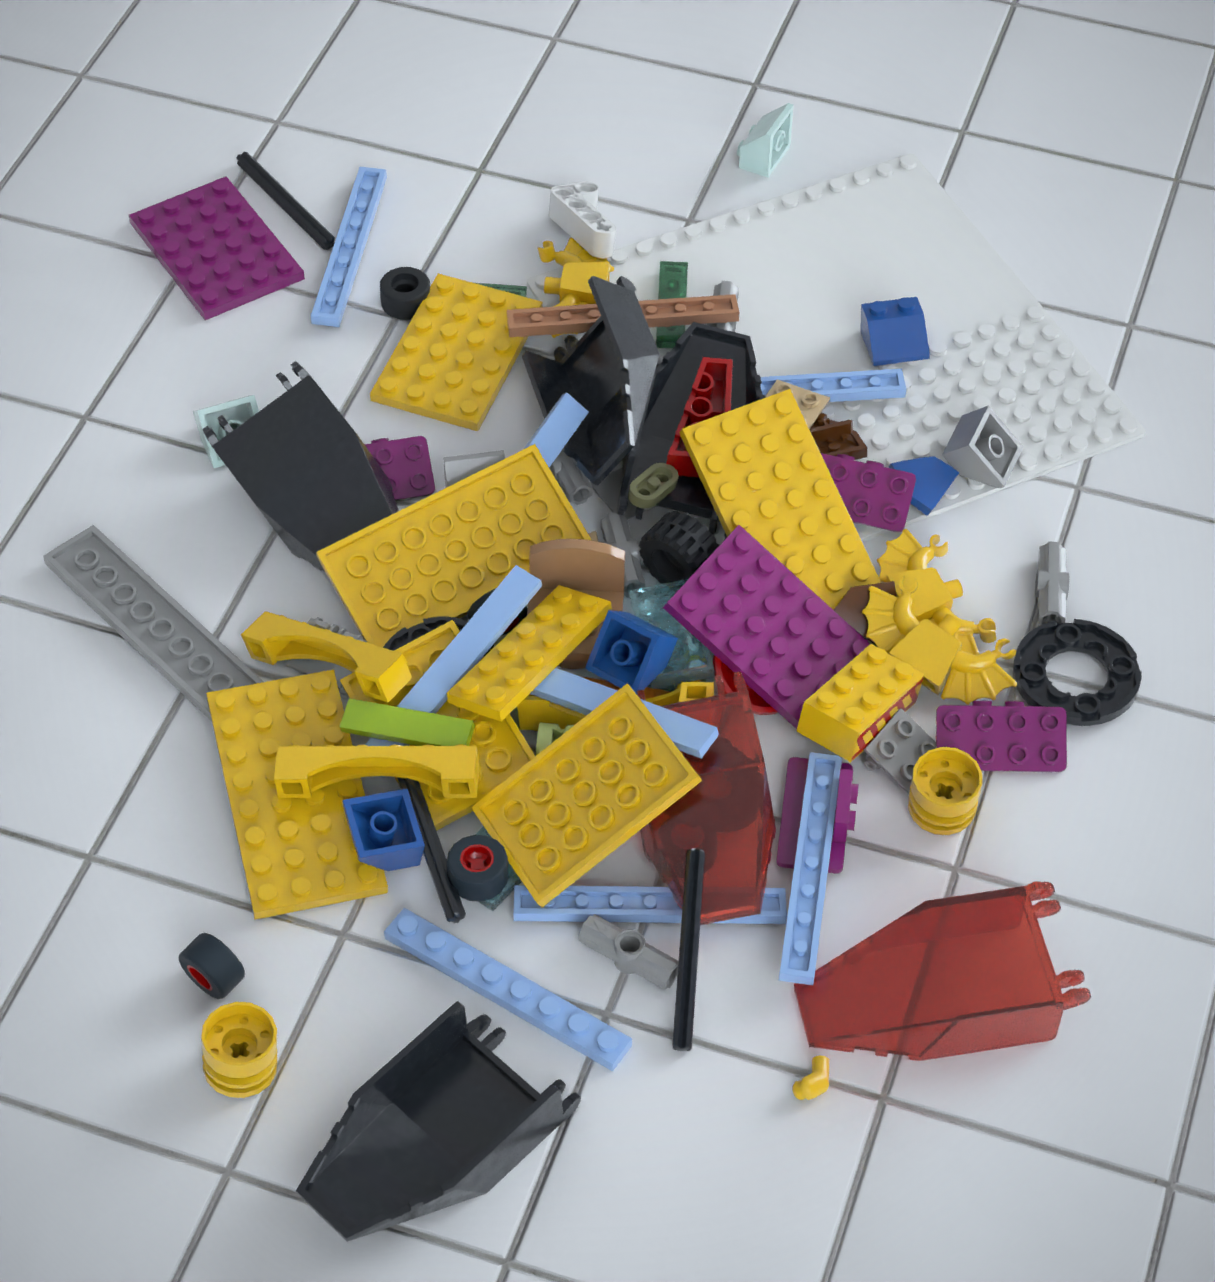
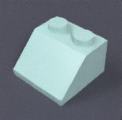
M787 103L762 116L757 125L751 127L748 137L745 141L742 140L737 149L739 168L767 178L770 176L791 144L793 104Z
M255 395L193 411L201 441L213 468L225 464L210 445L202 429L208 426L217 435L216 438L220 441L228 435V432L223 430L217 418L223 415L232 429H236L259 412Z

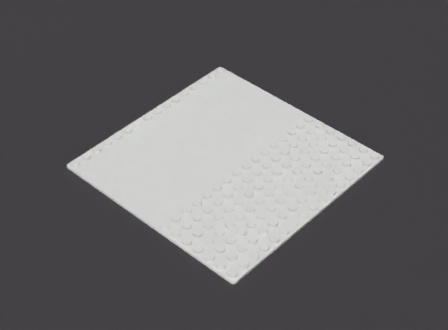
M906 154L616 249L613 256L607 258L610 265L614 267V271L610 272V282L617 285L616 280L620 276L630 280L637 289L635 294L638 301L713 296L715 285L720 284L722 281H731L733 285L739 288L737 303L740 314L739 321H736L735 332L750 336L757 362L755 367L757 375H760V377L902 368L906 385L905 398L828 402L821 413L827 414V418L837 422L853 421V430L857 431L868 448L866 458L854 461L864 463L867 460L876 461L889 468L888 466L891 463L935 456L950 465L942 454L961 416L989 405L1023 446L1005 487L997 488L958 474L928 516L910 504L905 526L1128 444L1145 436L1146 430L914 154ZM563 267L527 279V287L536 300L543 302V307H552L559 304V295L544 294L545 277L561 278ZM904 297H917L924 313L930 359L873 366L860 332L861 304L895 300ZM690 325L650 327L649 329L659 353L664 356L667 352H670L675 347L676 341ZM584 332V333H578L577 335H576V334H562V335H560V336L562 337L563 340H565V338H566L568 335L575 336V338H577L578 340H580V339L582 338V336H583L586 332ZM688 514L690 517L698 519L707 528L709 527L710 519ZM717 521L714 537L720 545L725 539V531L721 522ZM854 523L862 542L891 532Z

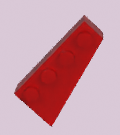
M702 358L691 394L685 405L683 416L667 456L666 464L673 466L679 476L699 477L679 432L681 429L731 411L733 359Z

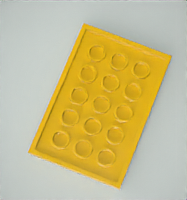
M438 273L430 286V293L421 302L371 390V401L479 431L528 336L509 337L507 310L526 309L532 305L542 308L543 302Z
M451 620L396 649V651L405 656L412 679L388 703L365 696L354 673L340 679L341 685L351 699L397 707L460 631L455 622ZM448 700L436 713L474 721L475 728L469 746H477L480 764L477 798H444L441 790L419 782L436 831L471 813L473 805L535 757L510 714L500 722L448 703Z
M627 683L473 805L471 809L491 838L496 839L504 847L509 864L536 903L544 907L699 784L702 779Z

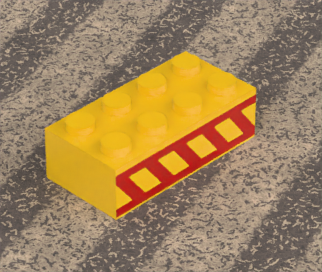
M870 644L804 701L796 731L851 763L864 751L900 708L906 712L916 703L925 674L915 669L912 665L890 655L885 650Z

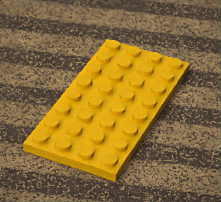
M791 389L681 429L679 432L727 537L740 525L833 610L850 587L881 583Z
M533 444L317 551L316 556L363 639L367 643L384 647L387 641L404 627L408 629L424 622L423 619L446 616L460 619L466 616L470 606L482 595L497 588L515 565L530 573V546L550 540H591L538 448Z
M334 669L207 692L209 711L254 919L388 893L384 869L382 870L359 862L342 806V800L365 796L361 777L343 780L312 792L311 798H278L273 780L278 746H353L350 733L341 732L339 727L344 709Z

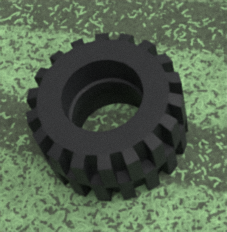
M672 511L671 513H666L642 536L639 542V552L645 567L648 568L651 575L669 590L677 592L720 545L716 542L717 539L698 519L690 517L684 512Z

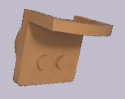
M584 539L550 540L530 546V574L541 580L542 587L528 602L527 615L558 585L611 601L612 610L623 612L625 587L624 550L606 543ZM604 620L558 667L565 669H584L586 667Z

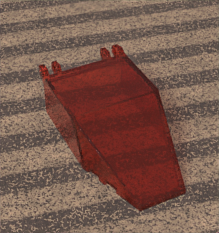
M740 671L734 672L733 677L734 687L737 689V692L725 694L724 680L721 678V675L714 676L717 696L661 706L715 726L719 735L702 758L680 751L702 781L640 830L644 855L649 862H652L658 871L660 879L663 883L667 884L673 894V898L681 909L683 905L686 851L690 848L704 850L705 864L700 925L761 914L767 882L768 864L771 861V848L776 834L765 761L747 686ZM637 690L638 697L646 701L644 690Z
M1034 881L1021 887L924 901L815 970L813 985L795 983L793 988L809 1047L854 1053V1049L873 1051L876 1056L887 1057L889 1053L908 1056V1060L924 1061L1055 1039L1063 1010L1086 1003L1090 1000L1091 993L1088 988L1080 987L1079 989H1069L1062 994V988L1078 986V984L1084 982L1085 976L1083 971L1079 969L1063 971L1056 976L1037 918L1054 916V914L1061 910L1060 903L1055 899L1042 900L1035 905H1032L1031 902L1054 895L1055 889L1053 884L1045 881Z

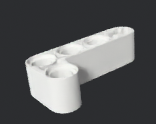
M580 181L552 187L549 217L590 255L597 258L613 256L616 227L597 210L599 186L593 182Z

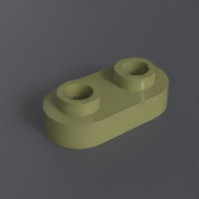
M666 463L653 464L631 482L628 492L629 501L639 508L655 506L676 488L679 477L677 470Z

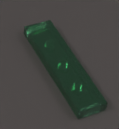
M660 261L658 299L687 298L688 262ZM685 325L657 327V348H674L676 341L685 332Z

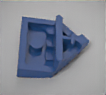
M935 456L895 462L888 466L891 469L913 473L916 476L911 504L926 516L935 508L959 474L957 470Z

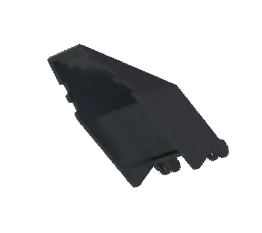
M591 276L588 284L601 316L580 340L575 338V336L568 335L564 340L566 349L559 346L554 350L555 360L529 351H525L522 355L544 420L562 394L568 393L589 411L564 446L563 452L568 457L573 458L577 462L576 466L592 484L597 486L635 447L660 354L636 297L635 291L637 289L630 280L623 276L616 280L617 285L596 276Z
M693 322L676 341L675 347L664 355L662 362L655 369L635 447L629 454L619 494L617 514L624 515V512L627 510L628 492L631 482L653 464L667 463L670 447L674 441L676 430L683 416L685 405L691 394L692 386L703 357L733 359L731 410L766 398L765 395H762L760 387L762 381L760 375H757L755 367L757 362L750 336ZM679 476L676 488L656 505L710 519L708 530L714 535L717 529L716 522L720 520L699 477ZM636 508L635 519H642L644 508Z
M295 361L290 365L295 375L301 379L296 385L292 387L288 378L280 372L276 377L287 391L234 430L223 415L218 417L220 426L228 432V435L220 441L216 438L217 435L208 426L202 430L212 448L291 553L298 558L308 561L320 571H325L316 556L317 551L398 512L399 509L394 499L393 488L389 478L309 373Z
M457 1001L353 1093L347 1103V1110L340 1122L335 1123L330 1132L331 1137L322 1152H318L296 1189V1193L347 1242L488 1193L563 1121L571 1117L580 1104L581 1096L573 1092L562 1101L561 1094L566 1088V1083L561 1079L553 1082L541 1094L538 1093L492 1052L503 1041L506 1031L498 1027L480 1042L477 1038L488 1029L491 1018L483 1014L467 1024L465 1007Z

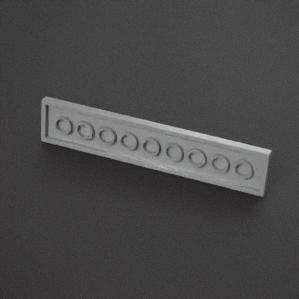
M94 525L43 556L45 564L210 720L211 715L207 701V692L264 682Z

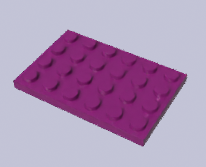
M227 176L129 215L132 227L204 320L213 318L305 279L304 270Z
M740 525L732 531L663 607L796 729L804 701L870 645L863 636Z

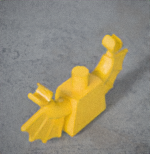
M572 237L569 238L564 251L555 252L552 241H544L542 243L544 248H537L541 261L548 263L555 260L557 264L563 266L561 278L545 277L544 294H557L560 297L559 304L552 307L596 304L588 280L591 276H596L610 282V272L614 271V267L610 265L607 258H597L590 255ZM532 305V306L527 307L526 309H528V308H539V307L536 306V305ZM555 334L551 336L553 338H556L557 336H560L562 334Z
M903 529L898 538L886 541L887 550L877 559L881 569L879 579L881 582L894 581L898 597L902 593L899 587L900 578L905 576L902 586L906 590L914 587V580L916 578L918 588L911 594L910 598L913 600L912 614L919 622L923 619H928L938 626L946 614L952 615L962 624L953 637L962 643L961 651L974 655L979 654L973 633L979 634L980 639L985 643L996 641V625L992 619L984 618L978 624H974V621L958 618L951 611L953 599L963 596V588L960 581L955 579L943 582L936 569L932 567L927 568V564L935 556L942 557L947 554L948 542H945L942 546H935L940 542V536L934 534L930 538V546L922 547L908 529Z
M905 576L900 578L899 587L902 593L898 597L874 586H869L870 600L866 608L862 610V614H865L868 620L866 637L872 640L878 648L885 650L890 655L923 672L925 675L922 685L937 695L942 691L941 698L943 700L959 699L967 705L981 698L996 700V696L1003 689L1017 686V682L996 663V659L1000 657L1009 660L1016 655L1015 649L1010 650L1006 654L1001 653V648L1010 642L1009 639H999L993 651L987 650L976 655L961 651L962 643L953 637L962 626L959 620L952 615L946 614L937 626L928 619H923L919 622L912 614L913 600L910 597L918 588L916 578L914 580V587L910 590H906L902 586Z

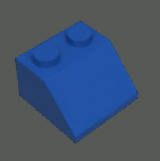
M904 297L895 300L861 304L860 332L873 366L930 359L924 313L917 297Z
M608 610L585 669L620 688L628 683L634 692L639 695L667 667L678 638L629 612Z
M408 789L342 800V806L359 862L382 870L384 869L385 871L420 865L425 844Z

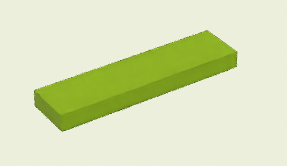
M349 698L339 727L341 732L415 746L427 744L434 746L463 744L469 746L475 724L473 720Z

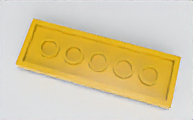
M558 585L447 692L448 703L502 722L605 619L608 610H612L611 601Z

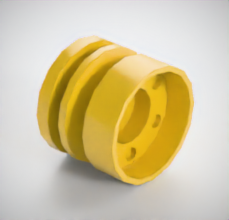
M950 747L935 748L919 757L913 768L908 796V810L913 821L922 829L938 835L955 834L968 827L976 814L982 788V771L977 761L968 753Z
M233 1002L222 1005L209 1014L203 1024L201 1035L203 1072L207 1083L216 1092L228 1097L246 1098L259 1094L271 1084L277 1072V1027L273 1017L264 1008L250 1002Z

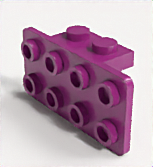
M424 436L390 441L388 438H380L371 441V444H364L391 481L395 501L432 495L434 493L435 483L428 444Z
M821 453L853 523L898 533L903 531L916 483V476L913 473L886 468L884 464L876 461L867 460L866 463L854 461L855 458L844 454H837L836 457Z
M972 701V706L941 705L936 709V748H957L968 753L977 761L981 771L1062 772L1067 767L1066 710L1063 707L1024 706L1022 701H1006L1005 706H992V701Z
M791 757L788 760L776 859L779 867L794 869L809 758ZM844 762L841 764L838 796L828 873L839 874L843 871L847 830L854 831L856 811L850 810V803L857 804L859 784H852L853 766Z

